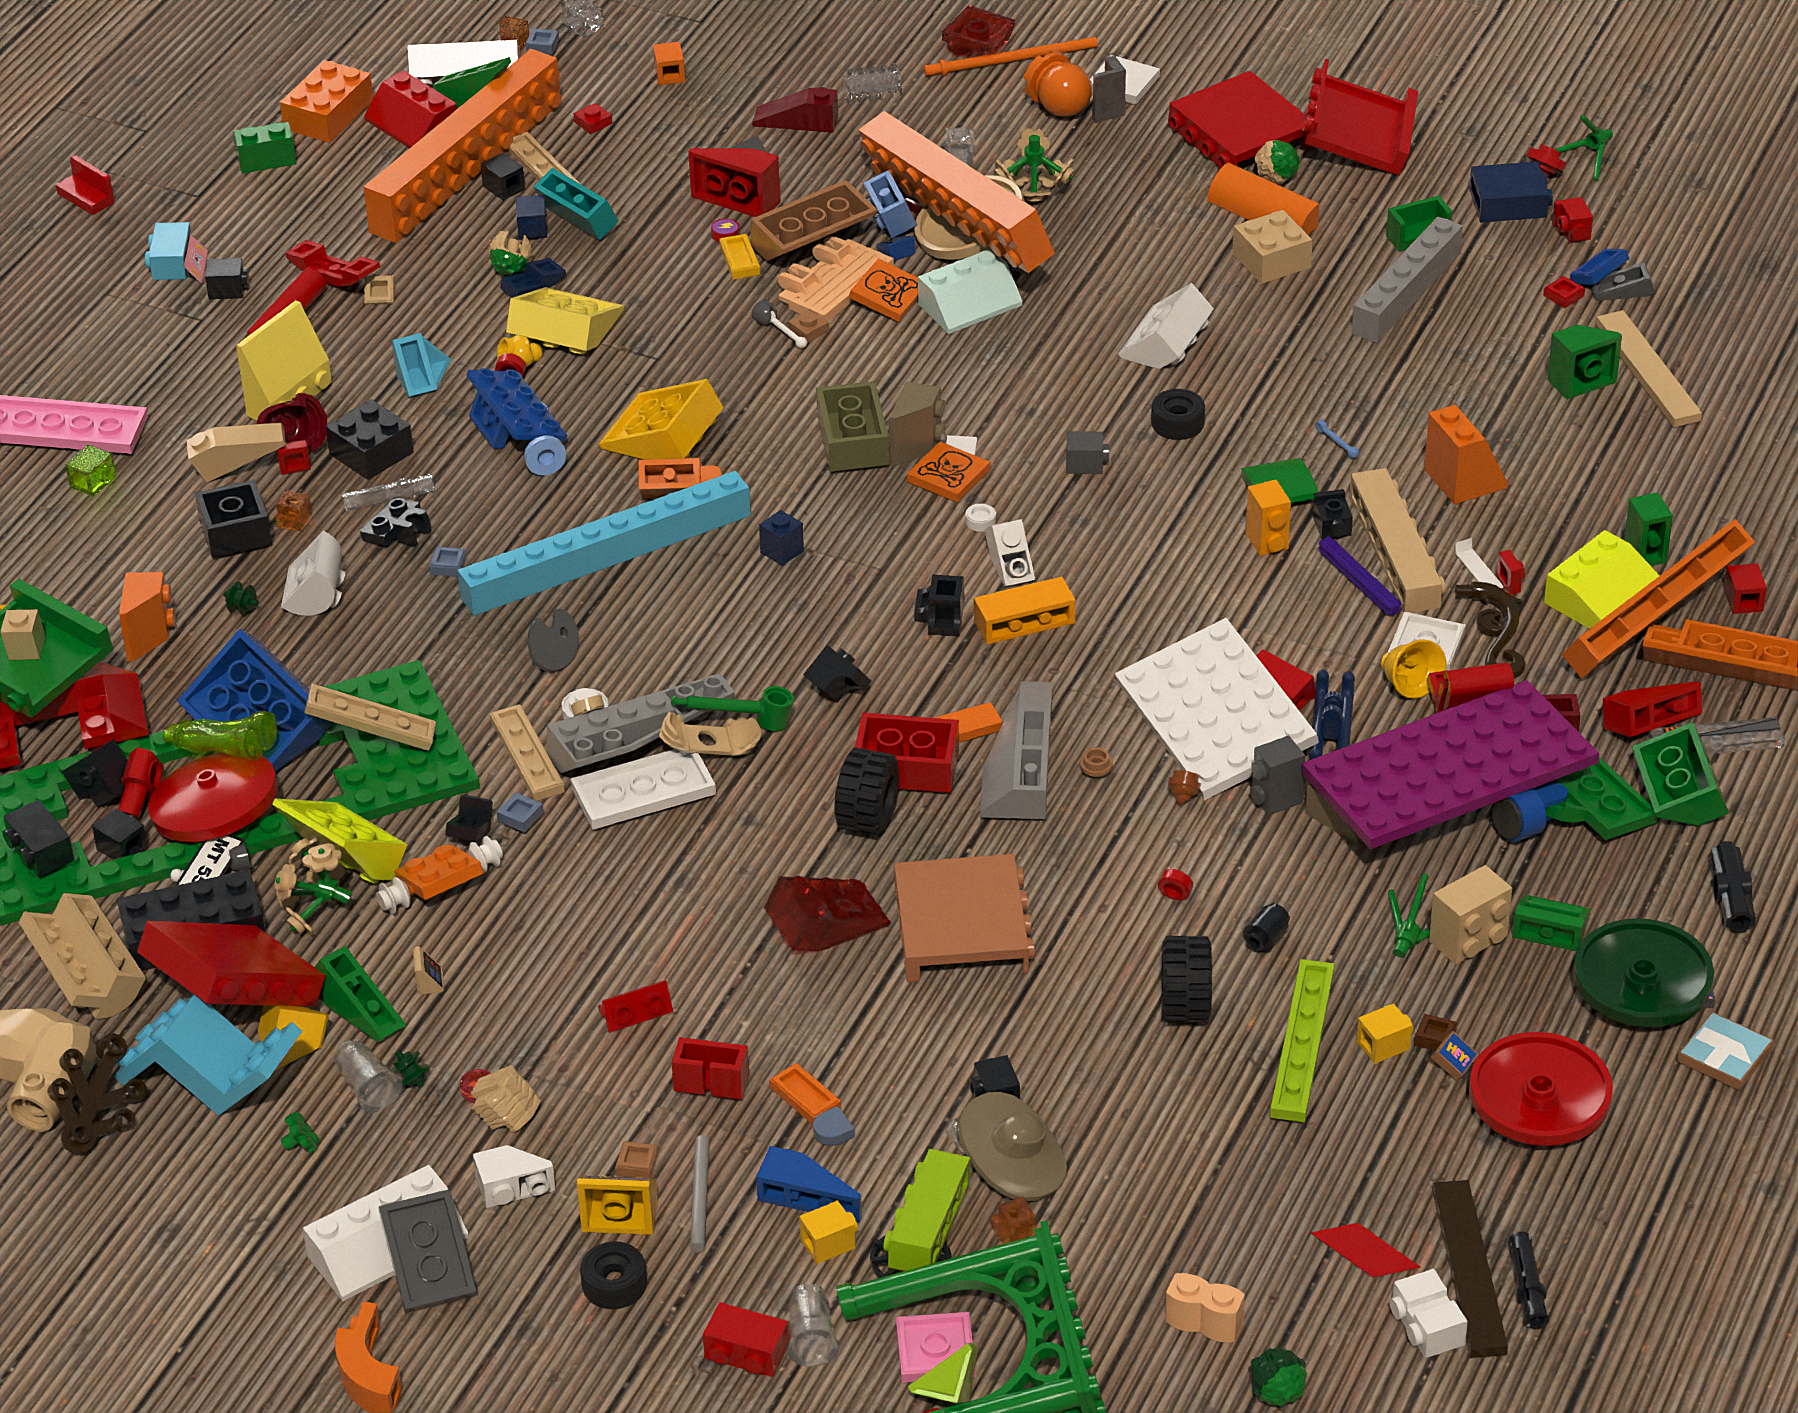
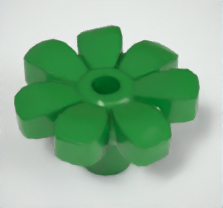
M296 1111L285 1117L290 1133L281 1138L282 1145L287 1150H290L297 1144H300L310 1153L317 1150L316 1144L320 1143L317 1134L312 1132L309 1124L304 1121L303 1115Z

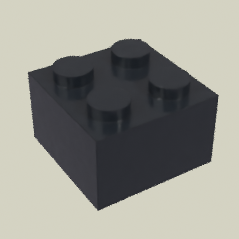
M372 399L325 426L329 454L367 480L414 453L411 425Z
M255 479L195 492L199 522L212 558L272 545L268 515Z

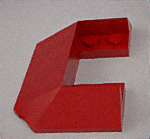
M104 662L98 663L32 718L20 711L12 710L8 704L0 700V769L21 764L16 726L78 712L85 749L102 746L112 739L120 742L149 735L138 673Z

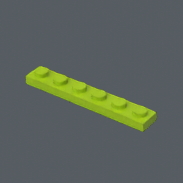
M1300 959L1271 1104L1270 1118L1304 1123L1306 1121L1335 963Z

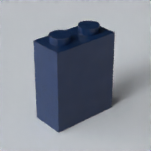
M1538 161L1471 166L1469 190L1480 223L1547 218L1548 206L1553 204L1552 190L1547 189L1546 173L1541 172Z

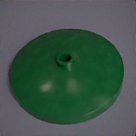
M1636 918L1607 923L1585 937L1579 945L1575 956L1574 981L1583 999L1602 1015L1628 1025L1658 1027L1681 1022L1696 1014L1706 1004L1713 986L1714 967L1705 947L1685 930L1662 921Z

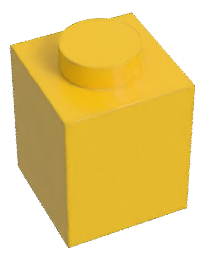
M1393 1003L1358 1017L1356 1042L1376 1064L1410 1050L1411 1035L1414 1030L1410 1018L1406 1014H1402Z
M838 1200L799 1216L800 1240L816 1264L855 1249V1233L858 1232L856 1219L851 1212L846 1213Z

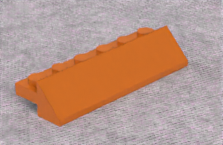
M1689 619L1685 620L1682 630L1653 624L1652 627L1648 628L1644 637L1643 657L1646 661L1798 691V641Z

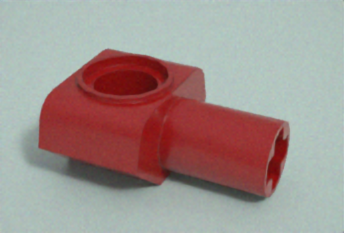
M136 748L130 752L121 781L125 787L118 809L127 815L134 816L137 820L140 818L145 798H150L160 784L164 766L152 751Z

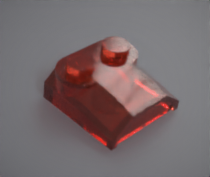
M968 5L942 31V41L947 42V49L958 56L966 55L971 51L996 54L1009 40L1015 27V20Z

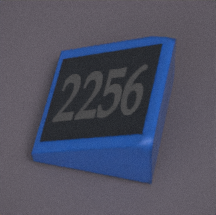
M901 235L878 243L877 248L881 253L894 258V261L915 254V239L913 236Z

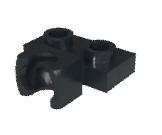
M395 497L360 530L362 541L386 547L395 538H397L398 543L416 546L418 542L413 534L431 532V523L427 512L421 509L419 502Z

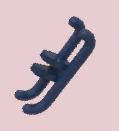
M1320 670L1316 675L1312 728L1317 733L1319 743L1310 747L1309 760L1323 755L1324 739L1337 740L1336 750L1350 746L1355 676L1350 671L1345 672L1342 676L1341 693L1335 691L1328 693L1329 674L1326 670Z

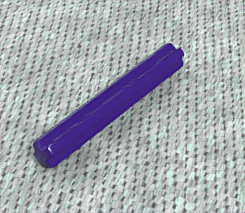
M1327 536L1319 541V551L1388 616H1393L1401 611V601L1332 537Z

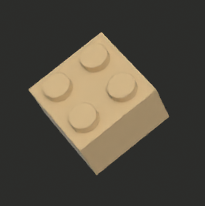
M1284 210L1235 225L1233 228V255L1263 284L1311 268L1312 239Z
M1484 865L1434 892L1429 942L1455 965L1467 958L1476 956L1480 951L1492 944L1501 942L1508 936L1512 887L1488 866Z

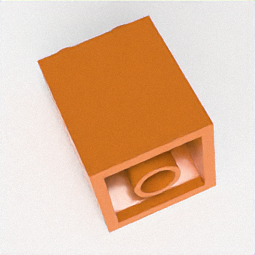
M1456 404L1429 412L1424 470L1453 504L1508 487V483L1486 439Z

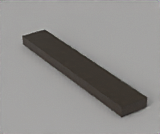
M1469 1180L1434 1182L1432 1192L1459 1309L1468 1321L1466 1342L1470 1358L1507 1355L1508 1345Z

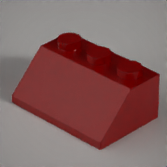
M403 70L382 82L364 115V119L410 149L456 111L457 104Z

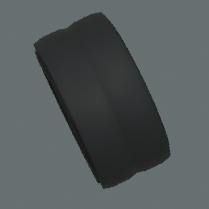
M1169 389L1159 393L1153 399L1151 405L1152 427L1160 436L1172 440H1185L1198 435L1205 424V403L1202 397L1187 389Z
M617 1241L605 1242L590 1249L582 1259L580 1266L582 1290L592 1304L604 1309H621L634 1304L644 1294L647 1285L646 1264L642 1254L634 1246ZM610 1271H620L623 1273L621 1278L609 1280L604 1277Z

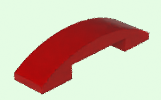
M305 240L285 252L286 258L303 271L307 267L314 269L323 276L327 284L335 286L352 285L381 267L378 261L362 256L352 262L328 256L324 245Z

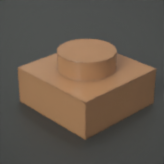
M809 309L789 320L788 328L797 336L806 338L807 343L829 332V322Z

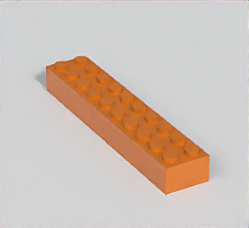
M529 49L368 182L363 188L369 233L397 243L465 184L481 172L480 163L509 149L514 136L528 132L561 104L562 99L557 58L534 49Z
M884 111L858 129L863 139L861 146L870 155L873 161L870 165L876 175L889 170L896 185L907 196L912 195L922 206L927 205L937 216L942 215L952 226L957 225L967 236L972 235L983 247H990L998 257L1003 256L1013 267H1019L1029 273L1055 254L1035 208Z

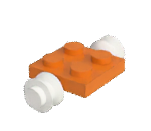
M485 836L481 846H478L475 842L470 843L468 854L452 844L437 847L433 851L434 853L423 858L408 860L403 867L394 870L396 877L392 878V886L387 887L384 883L379 884V892L376 893V898L380 907L384 911L388 910L391 914H395L397 905L401 904L405 908L410 906L411 895L414 893L426 900L486 873L487 864L489 863L499 867L500 858L503 857L499 843Z

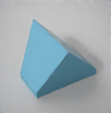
M421 333L392 340L395 372L408 398L437 390L451 359L423 337Z

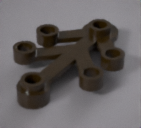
M107 1034L98 1042L96 1054L100 1062L90 1086L81 1069L84 1059L79 1050L68 1049L59 1059L60 1067L67 1072L82 1105L78 1116L68 1097L72 1092V1086L68 1080L57 1078L49 1085L47 1090L48 1096L55 1101L65 1123L61 1131V1141L64 1148L69 1152L85 1153L94 1146L97 1137L114 1131L125 1132L135 1122V1115L130 1109L120 1108L110 1119L92 1123L96 1112L127 1101L137 1102L146 1093L144 1082L133 1078L122 1088L103 1094L114 1064L119 1062L127 1052L126 1041L118 1034ZM110 1042L118 1047V1051L111 1048ZM67 1056L74 1058L76 1065L70 1064L67 1061ZM55 1086L62 1087L64 1095L57 1093ZM130 1086L136 1087L139 1094H133L130 1091ZM118 1116H124L127 1119V1124H122ZM75 1130L81 1132L84 1139H79L75 1134Z

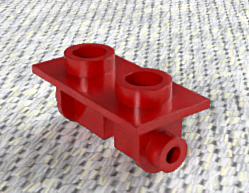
M666 980L602 1000V1004L598 1005L601 1017L606 1019L609 1033L673 1012Z

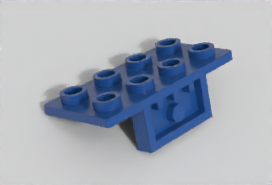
M485 368L468 370L466 376L477 389L469 417L493 448L504 449L510 434L516 440H534L537 437L547 435L558 438L560 441H566L567 434L519 372L514 370L492 371Z

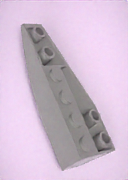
M719 673L547 725L546 752L560 774L614 758L661 739L659 736L660 730L668 712L681 715L684 724L689 725L713 711L687 709L686 705L675 704V707L671 705V698L674 695L676 698L686 699L687 696L732 699L735 697V691Z
M1020 682L983 767L980 817L1046 819L1053 682Z

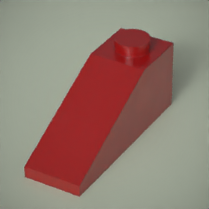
M1697 681L1626 690L1603 698L1604 729L1629 737L1702 713L1701 682Z

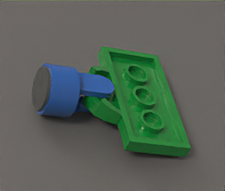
M1600 757L1598 764L1494 802L1492 807V817L1497 830L1504 838L1512 842L1540 834L1544 830L1546 822L1553 819L1565 822L1586 821L1605 840L1655 824L1658 820L1653 806Z

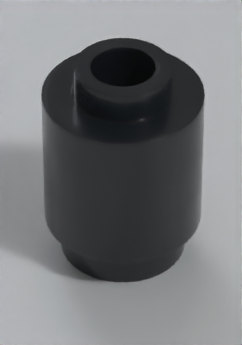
M1275 903L1263 906L1243 930V936L1247 945L1256 951H1270L1289 927L1290 916L1282 906Z

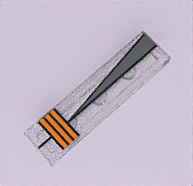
M1777 717L1695 724L1708 754L1784 747L1785 738ZM1681 726L1650 730L1648 738H1654Z

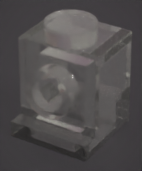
M566 0L561 3L563 26L583 38L604 27L603 9L590 1Z

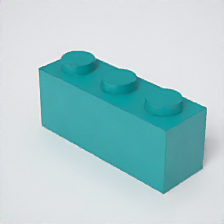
M551 168L533 186L538 195H544L545 208L598 240H601L619 221L605 198L554 168Z

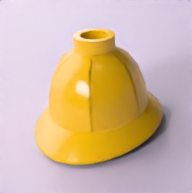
M1420 639L1408 644L1399 645L1384 654L1381 666L1385 670L1387 679L1394 684L1395 689L1404 697L1414 699L1431 693L1427 682L1428 674L1445 671L1447 661L1444 651L1437 643L1431 640Z

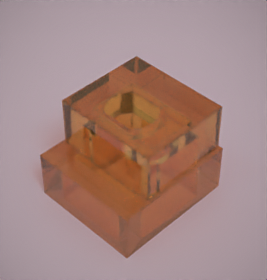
M503 16L499 21L501 41L517 40L521 51L526 46V41L529 37L528 21Z
M285 490L276 504L278 513L275 516V524L279 528L302 531L313 513L309 494Z
M1020 1197L999 1204V1214L991 1216V1227L1001 1244L1036 1235L1034 1230L1037 1228L1036 1217L1025 1198Z

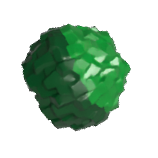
M1282 1346L1274 1349L1270 1348L1259 1357L1251 1360L1252 1392L1257 1396L1258 1401H1265L1267 1404H1277L1279 1407H1283L1287 1402L1295 1403L1298 1398L1303 1396L1306 1386L1305 1380L1307 1378L1306 1363L1293 1351L1286 1350Z

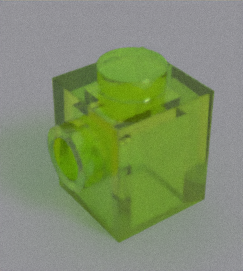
M89 444L65 464L70 488L93 497L116 477L112 453Z

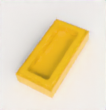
M747 234L719 239L720 249L733 280L761 275L760 265Z

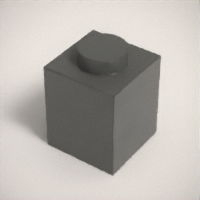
M1067 431L1066 474H1103V462H1109V444H1103V432Z

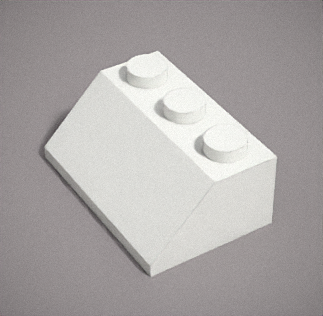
M1190 283L1153 305L1118 355L1122 359L1158 369L1169 363L1176 365L1185 357V349L1197 340V332L1201 331L1209 323L1207 318L1214 308L1198 289Z

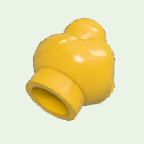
M523 335L502 338L497 349L498 358L506 353L515 354L525 361L526 367L532 364V362L539 361L543 356L542 348L536 343H530Z

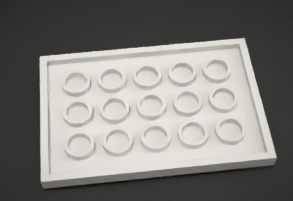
M1227 618L1114 673L1119 686L1179 767L1184 771L1199 775L1198 782L1201 783L1199 794L1204 800L1253 776L1251 764L1254 762V748L1288 735L1301 751L1319 743L1317 733Z

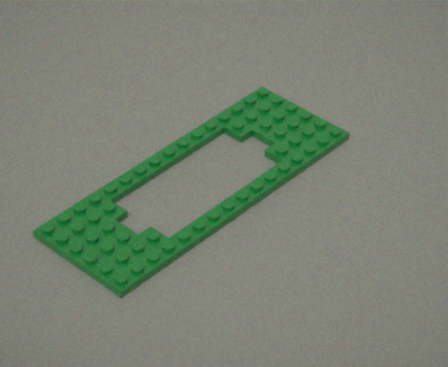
M420 660L323 686L436 721L433 741L429 751L333 722L317 740L319 747L345 740L355 763L333 769L334 779L342 795L322 800L323 802H337L369 821L480 789L479 778ZM192 722L118 743L127 760L130 752L136 748H142L152 751L161 763L223 747L198 722ZM92 751L1 775L0 926L19 921L23 912L45 914L55 911L63 893L89 895L97 899L170 878V874L174 869H180L181 871L186 869L203 841H178L94 866H89L79 841L71 844L74 861L39 877L30 866L26 868L23 865L18 851L15 848L10 849L3 837V831L6 830L3 816L40 800L56 821L68 818L67 807L61 792L70 790L72 787L61 771ZM281 813L256 819L247 826L231 833V835L245 839L244 843L248 855L304 839Z

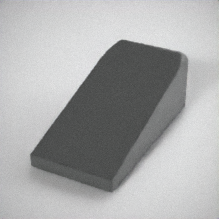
M1645 262L1612 272L1596 284L1590 285L1596 301L1645 297L1655 294Z

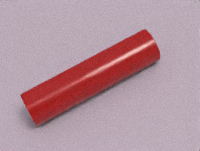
M305 268L247 331V337L295 300L299 301L304 311H306L326 288L323 276L314 269Z

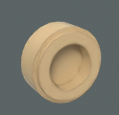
M595 695L573 703L571 708L575 717L604 708L605 705L602 696Z

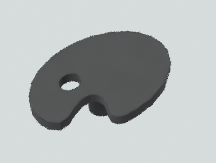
M555 609L553 611L552 628L548 627L541 618H536L528 632L527 644L530 657L540 669L547 672H557L566 667L575 657L579 645L577 625L571 615L562 609ZM560 629L565 631L566 637L561 636Z

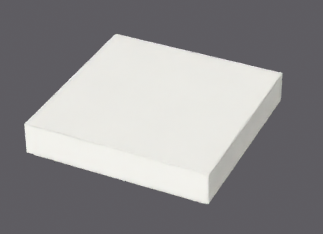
M1116 56L1126 69L1125 102L1137 104L1160 77V68ZM1105 62L1095 74L1105 72ZM1092 76L1090 80L1092 81V92H1093V76Z
M1404 612L1388 652L1399 645L1408 644L1415 640H1431L1442 648L1447 661L1446 670H1451L1465 635L1466 625Z

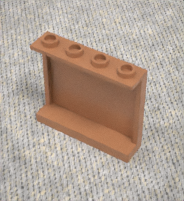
M1014 854L894 863L895 892L906 982L920 981V966L1019 958L1022 959L1023 972L1029 973V959L1035 958L1033 938H1027V935L1031 934L1030 915L1023 914V911H1027L1026 890L1020 891L1019 888L1024 887L1023 868L1016 867Z

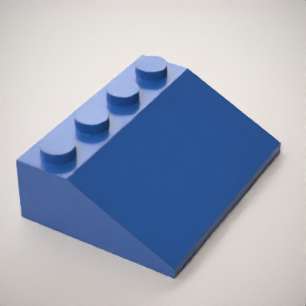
M239 629L177 700L227 751H247L259 754L268 759L274 771L280 769L314 744L333 723L332 721L304 713L309 688L256 637L242 629Z

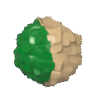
M1279 140L1267 141L1255 157L1259 176L1280 185L1296 174L1300 164L1297 150L1290 143Z
M499 231L498 235L489 244L490 260L495 271L499 272V275L503 276L506 274L510 276L519 274L526 269V263L532 261V248L526 235H524L521 245L516 239L507 240L509 231Z

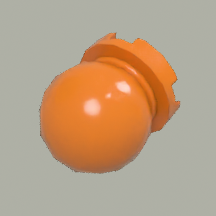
M1052 49L1050 54L1044 57L1038 55L1029 64L1024 74V79L1027 80L1026 89H1023L1024 93L1034 102L1043 104L1051 114L1060 117H1071L1079 114L1089 104L1092 96V81L1080 66L1072 64L1060 51Z

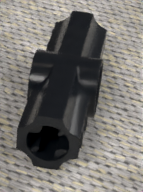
M1731 841L1720 842L1719 845L1711 848L1710 853L1714 872V899L1716 903L1721 904L1725 927L1730 928L1733 933H1745L1747 929L1755 926L1756 919L1751 900V874L1744 869L1740 847H1736Z

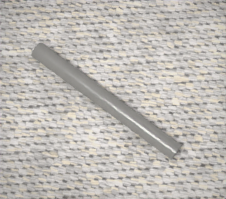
M704 1135L697 1136L695 1139L690 1249L696 1253L702 1252L705 1247L709 1138Z

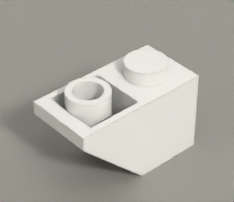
M1022 519L992 525L984 529L991 560L1004 587L1034 581L1035 576Z
M508 1145L473 1154L475 1176L486 1208L555 1191L553 1165L549 1160Z

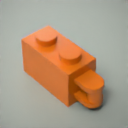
M700 458L639 460V491L642 498H660L722 476L719 467L715 465L702 466Z

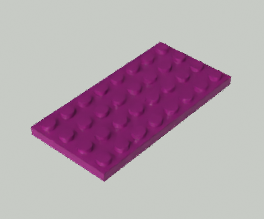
M1526 680L1515 684L1511 689L1490 693L1302 763V774L1369 849H1373L1598 764L1599 752Z

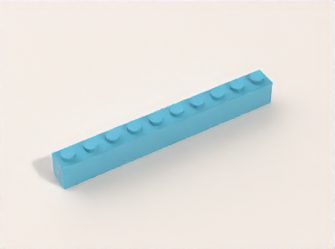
M733 471L458 569L460 598L472 615L475 616L751 516L749 487L739 474Z

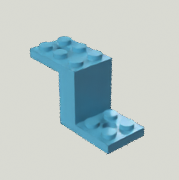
M193 994L186 1001L181 998L178 999L168 1012L163 1011L151 1025L148 1023L135 1037L138 1043L134 1048L129 1047L125 1056L118 1062L121 1067L113 1077L124 1086L152 1063L157 1062L219 1116L269 1079L302 1033V1030L291 1022L281 1031L275 1028L263 1042L259 1040L253 1043L210 1004L205 1003Z

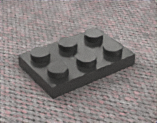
M450 1189L379 1206L378 1211L405 1313L476 1296L477 1290Z

